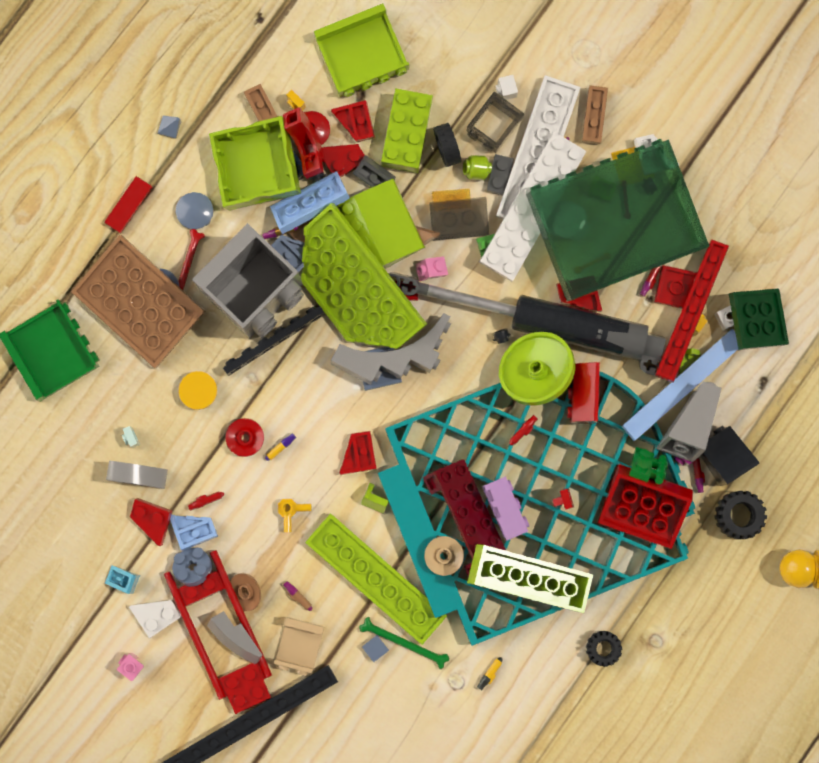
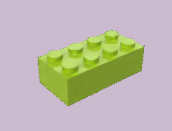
M395 88L381 160L382 167L419 173L433 95Z

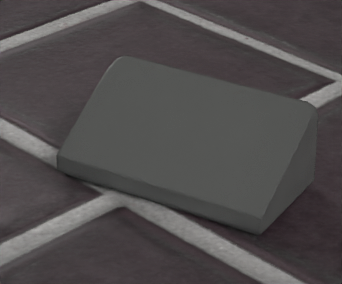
M366 155L353 172L355 176L371 187L391 179L395 180L396 178L392 173Z

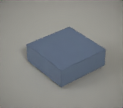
M378 635L362 646L373 662L389 651Z

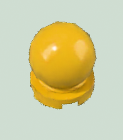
M801 549L790 551L784 555L780 562V574L783 580L788 585L796 588H804L813 584L815 589H819V550H815L813 555Z

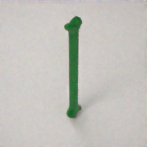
M370 617L365 618L364 624L359 626L361 632H372L435 661L440 670L444 668V663L450 659L448 654L438 655L373 625Z

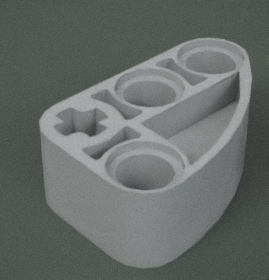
M109 461L106 480L165 489L168 470Z

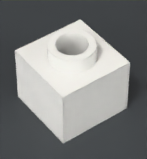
M514 75L499 78L498 85H495L497 95L501 96L502 101L517 98L518 90Z
M731 305L714 314L723 331L734 326L733 318L731 320L727 318V313L732 315Z

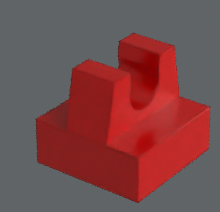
M569 489L561 490V497L552 499L554 507L564 504L565 510L574 507Z

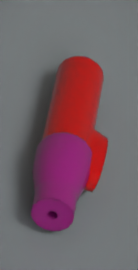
M657 262L653 265L646 281L643 283L640 292L641 296L645 297L647 292L654 287L656 283L655 278L661 268L660 263Z
M697 458L692 462L694 481L697 492L703 493L705 475L701 471L700 458Z

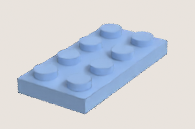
M336 171L302 189L301 194L287 197L270 206L279 230L284 234L316 217L331 203L337 206L350 199Z

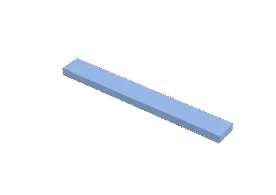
M731 329L676 377L674 383L667 385L621 426L633 441L638 439L738 350L735 331Z

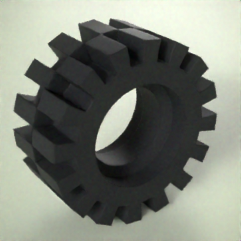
M598 631L587 640L586 653L589 659L599 666H612L615 662H618L619 657L622 655L621 641L611 632ZM601 641H607L611 645V652L607 656H601L597 652V645Z

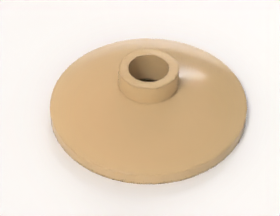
M447 536L433 539L427 545L424 555L428 568L435 574L442 576L455 573L461 567L464 559L461 545L455 539ZM446 552L448 555L447 559L442 560L440 554Z

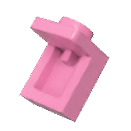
M444 256L426 258L416 263V273L419 281L447 276L448 271Z
M125 654L118 662L120 666L117 668V671L130 681H133L144 665L137 660L138 657L135 654Z

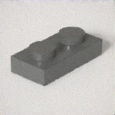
M495 154L486 192L503 196L514 158Z

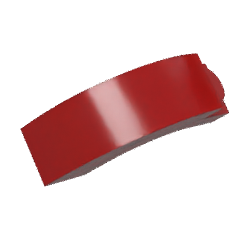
M300 107L284 113V128L297 145L301 157L303 175L308 179L324 172L322 164L325 161L323 150L316 131L306 114Z

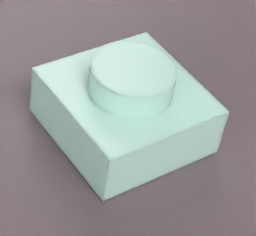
M128 426L124 428L122 438L125 444L130 445L132 448L139 446L140 443L133 427Z

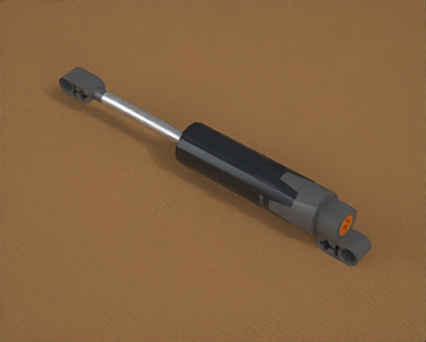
M396 272L388 273L397 279L398 287L401 284V278L404 279L403 283L409 284L410 281L413 282L416 288H413L411 291L408 290V286L402 285L401 291L406 295L417 293L513 317V330L528 334L548 332L559 336L569 344L638 360L641 370L647 374L655 375L657 371L655 366L650 365L646 368L643 364L644 362L650 360L652 364L657 365L658 369L662 360L666 339L663 336L648 333V325L526 295H520L516 306L421 283L412 276Z

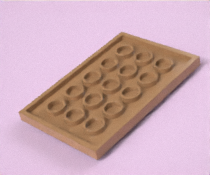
M119 235L71 291L154 369L162 363L206 312L123 235Z

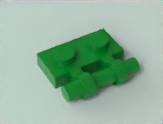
M636 447L633 453L629 476L648 482L649 478L655 480L656 484H662L666 478L667 457L661 455L659 459H655L654 453Z

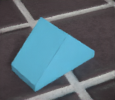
M112 565L105 584L124 593L133 594L140 575Z

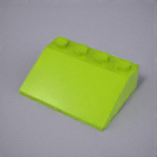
M394 179L358 193L338 205L343 216L384 269L425 248Z

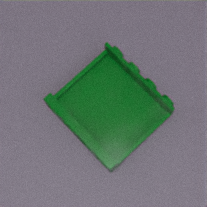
M59 299L56 300L57 303L12 330L8 332L4 330L0 333L1 341L33 396L39 402L100 367L97 363L100 361L95 351L91 352L88 347L90 344L85 334L81 335L78 330L81 328L75 318L72 319L69 313L71 310L66 302L62 303Z

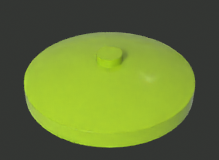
M534 332L517 339L505 351L499 365V379L505 392L516 402L529 406L546 404L558 398L568 388L575 373V358L572 350L562 338L548 332Z

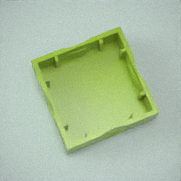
M282 116L258 121L246 127H234L209 133L213 158L218 169V184L222 205L225 209L231 211L301 194L291 138L284 128Z

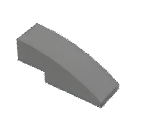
M224 611L210 619L207 626L223 645L254 664L259 662L262 654L242 624L234 627Z

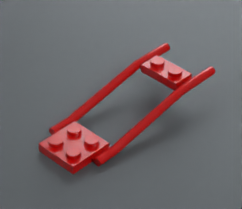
M215 550L210 552V556L217 571L208 574L203 583L197 586L184 585L178 589L171 571L166 572L164 577L218 699L221 700L228 696L234 713L238 714L272 698L264 679L271 677L272 673L236 596L219 554ZM225 589L240 623L261 652L262 657L258 663H251L218 679L186 606Z

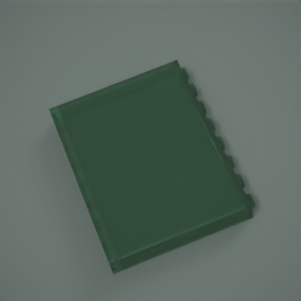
M662 139L651 142L652 146L645 148V145L635 148L634 153L628 154L626 151L617 155L618 159L612 161L610 158L599 162L600 165L596 167L593 164L582 168L583 172L578 174L576 171L570 172L562 180H559L558 177L547 181L548 185L542 187L541 184L535 185L526 194L567 302L710 247L669 139L666 141H662Z

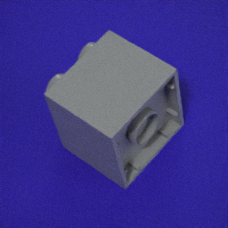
M248 223L192 279L199 290L249 338L255 333L261 338L265 337L277 324L274 314L282 306L288 311L291 310L304 296L301 292L303 283L299 272Z

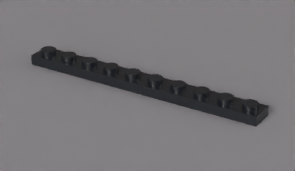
M327 665L162 763H201L338 683V680L330 666Z

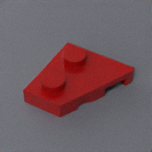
M366 100L331 109V112L356 142L375 138Z
M358 144L322 147L325 158L324 163L331 174L337 171L340 178L356 169L365 156Z
M136 498L130 518L157 546H162L172 510Z

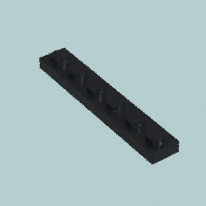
M316 306L311 307L302 318L298 316L289 322L291 325L286 328L283 326L278 328L269 339L265 337L258 341V346L255 348L249 347L241 352L242 356L235 359L234 357L225 363L226 366L223 367L224 371L228 376L232 375L324 316L321 306L317 308Z

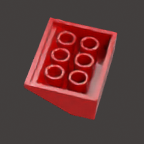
M619 464L598 523L672 549L693 500V490L663 480L662 484H656L655 480L649 478L648 482L629 476L630 467Z

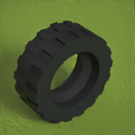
M445 123L433 127L437 146L445 166L449 167L461 163L460 151L450 124Z

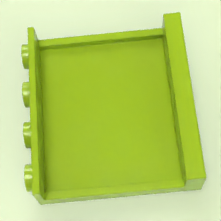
M384 3L314 31V37L340 97H350L357 90H367L372 87V84L387 82L390 80V77L395 75L402 76L409 70V62L405 59L388 19Z

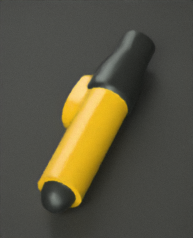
M502 657L496 658L481 678L477 686L481 691L495 679V673L502 665Z

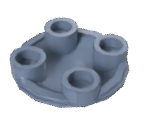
M192 192L180 198L176 205V216L182 226L188 229H199L210 224L214 209L212 202L207 196L202 193Z

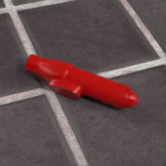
M533 415L511 437L509 444L511 446L516 445L524 435L527 436L532 431L533 425L538 418Z
M218 491L209 496L202 495L196 498V501L188 505L189 510L201 508L221 499L224 496V492Z

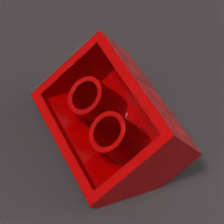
M600 362L575 363L571 388L568 387V399H571V407L567 408V418H570V423L594 424L598 421Z

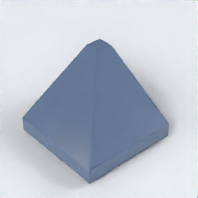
M163 116L158 134L176 139L181 119Z

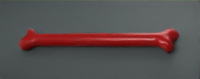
M196 229L189 231L191 242L178 280L179 287L184 290L198 242L205 238L204 233H198Z

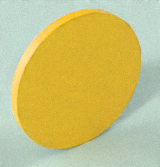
M191 372L180 382L179 397L191 409H205L214 402L217 396L216 382L205 372Z

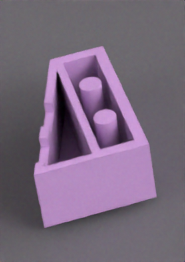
M505 476L482 487L505 541L528 532L527 527H529L526 516L522 517L519 509L522 507L518 498H514L512 493L514 489L510 480H507Z

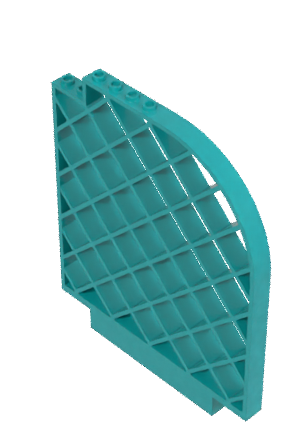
M599 371V378L608 382L598 405L597 422L623 433L613 458L587 448L596 423L590 424L582 445L555 434L565 409L571 407V404L568 403L570 400L568 399V392L564 401L558 398L551 401L561 406L551 432L533 425V431L548 437L538 463L511 452L513 445L509 444L506 450L480 439L490 413L517 423L514 434L526 422L524 419L530 408L529 405L525 406L520 419L493 407L500 389L503 388L501 383L385 428L399 465L378 473L435 618L457 610L471 646L553 614L563 608L551 605L550 609L538 612L522 605L523 598L518 597L515 602L489 591L490 589L468 584L466 580L458 577L469 552L466 544L458 539L455 540L465 547L463 552L464 559L461 567L453 576L452 574L446 576L435 574L426 565L424 555L427 545L437 538L436 536L451 537L440 532L449 511L448 505L436 531H434L419 494L421 491L446 502L444 496L437 493L431 495L428 489L422 487L424 484L423 477L428 474L433 461L445 466L452 464L436 456L446 430L474 441L465 461L467 467L477 443L504 454L494 481L500 478L508 457L535 467L525 494L516 490L512 491V493L522 498L520 504L522 508L519 509L521 514L526 502L529 501L552 511L553 515L543 539L527 532L521 535L540 543L534 559H540L546 545L572 556L567 568L573 569L576 559H579L602 569L595 590L589 593L588 599L688 559V548L685 543L681 542L679 537L682 535L681 531H679L674 542L680 556L672 558L656 551V543L651 542L649 547H646L623 537L625 532L619 531L616 534L592 523L602 497H607L608 493L605 490L615 466L618 467L621 464L631 468V466L618 461L628 434L621 425L600 417L612 385L634 401L635 406L630 418L639 411V408L641 409L645 406L638 395L619 380ZM495 391L490 405L475 400V398ZM468 402L487 411L476 436L449 425L458 405ZM451 408L445 423L430 417ZM425 420L443 428L432 454L405 443L413 423ZM657 422L651 426L657 441L645 435H641L638 438L654 446L652 450L654 458H656L659 451L657 446L663 438ZM407 426L399 442L395 430ZM553 439L579 450L569 476L542 465ZM402 447L430 459L418 486L414 482L402 452ZM662 451V454L667 457L668 468L674 483L687 488L685 481H681L679 473H681L680 468L676 462H673L672 455ZM584 453L610 463L600 490L574 479ZM540 470L565 480L566 484L563 490L569 489L572 483L597 494L587 521L560 510L562 505L555 508L529 496ZM470 471L472 477L475 479H478L487 484L494 482L493 480H490L486 477H483L479 474ZM486 498V500H485L484 503H485L486 508H487L489 502H488V500H487V498ZM693 500L688 509L686 517L695 514V504ZM558 514L585 525L574 552L547 541ZM491 517L493 523L498 525L497 520ZM589 528L615 538L605 566L579 555ZM510 540L504 542L505 549H507ZM621 541L647 552L639 572L632 576H627L610 568ZM442 552L440 554V558L442 560H445L444 554ZM652 555L666 560L664 563L647 569ZM608 572L623 578L602 587ZM456 580L483 592L472 620L468 617L454 582ZM487 594L514 605L506 626L498 630L476 622ZM519 608L535 614L513 623ZM472 626L479 627L490 633L477 638Z

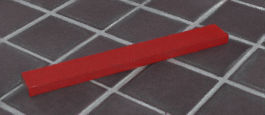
M711 239L655 374L656 377L674 383L729 245Z

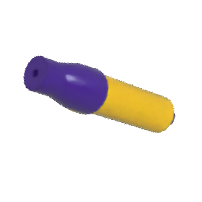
M292 433L284 438L266 454L265 459L269 461L275 458L297 437Z

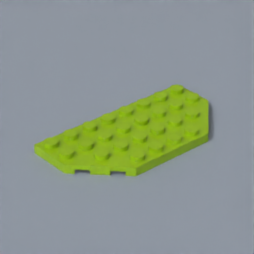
M334 203L327 206L304 227L305 245L302 253V262L304 264L303 273H301L302 283L346 341L388 346L397 349L427 325Z

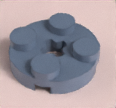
M202 548L186 549L174 556L173 574L179 582L186 586H197L206 580L205 577L208 573H211V559ZM193 563L197 564L192 571L188 568Z

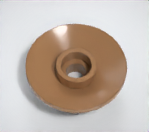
M246 573L235 575L230 582L243 611L247 612L256 609L261 600V590L257 581Z

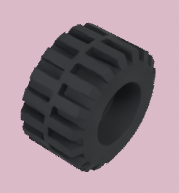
M735 491L723 496V499L719 500V505L715 508L717 513L714 516L718 522L716 525L721 528L723 534H726L729 538L741 540L753 538L762 531L761 528L765 527L766 524L764 521L767 519V515H765L767 509L763 507L762 504L764 502L761 499L759 500L756 494H751L749 491ZM736 504H744L750 511V521L746 526L739 527L731 519V510Z

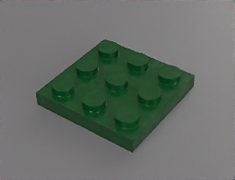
M779 288L729 293L738 350L785 346L789 344Z

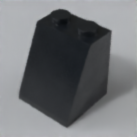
M722 425L714 430L715 435L708 439L706 450L700 455L720 486L728 485L760 464L731 426L724 428Z

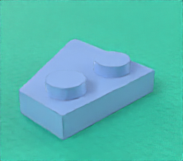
M171 514L170 521L182 551L218 537L210 517L199 518Z

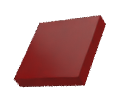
M662 265L654 303L683 309L697 272Z

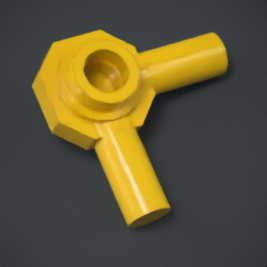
M282 499L278 503V513L284 517V532H292L291 517L297 512L312 511V505L297 504L292 499Z

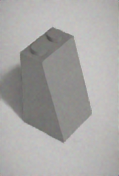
M703 381L690 395L661 439L657 449L691 462L696 460L706 450L722 388L712 382Z

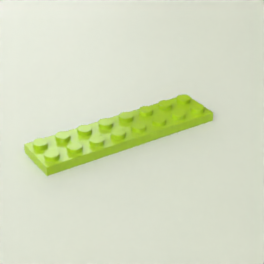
M331 513L305 542L421 645L424 644L447 617L445 614L435 618L427 597Z

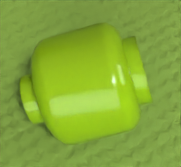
M471 155L463 162V174L469 180H485L492 171V164L486 156Z

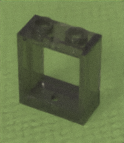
M494 91L468 124L466 129L467 135L474 141L479 140L483 143L482 146L487 151L497 153L522 121L524 113ZM491 105L513 120L497 142L475 127Z

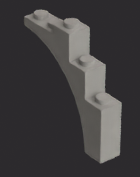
M443 313L437 324L424 337L398 350L365 352L339 344L331 359V365L369 385H372L373 381H378L382 374L379 371L380 369L399 379L403 375L407 376L411 368L409 363L430 374L432 369L436 370L441 361L438 359L440 353L434 349L438 350L442 339H440L442 333H447L451 325L448 322L451 316Z

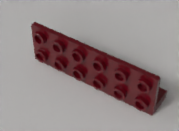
M464 459L423 477L431 495L439 491L442 492L472 559L477 544L506 551ZM472 562L464 566L468 577Z

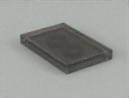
M486 197L429 202L431 230L440 232L439 237L433 241L489 235Z

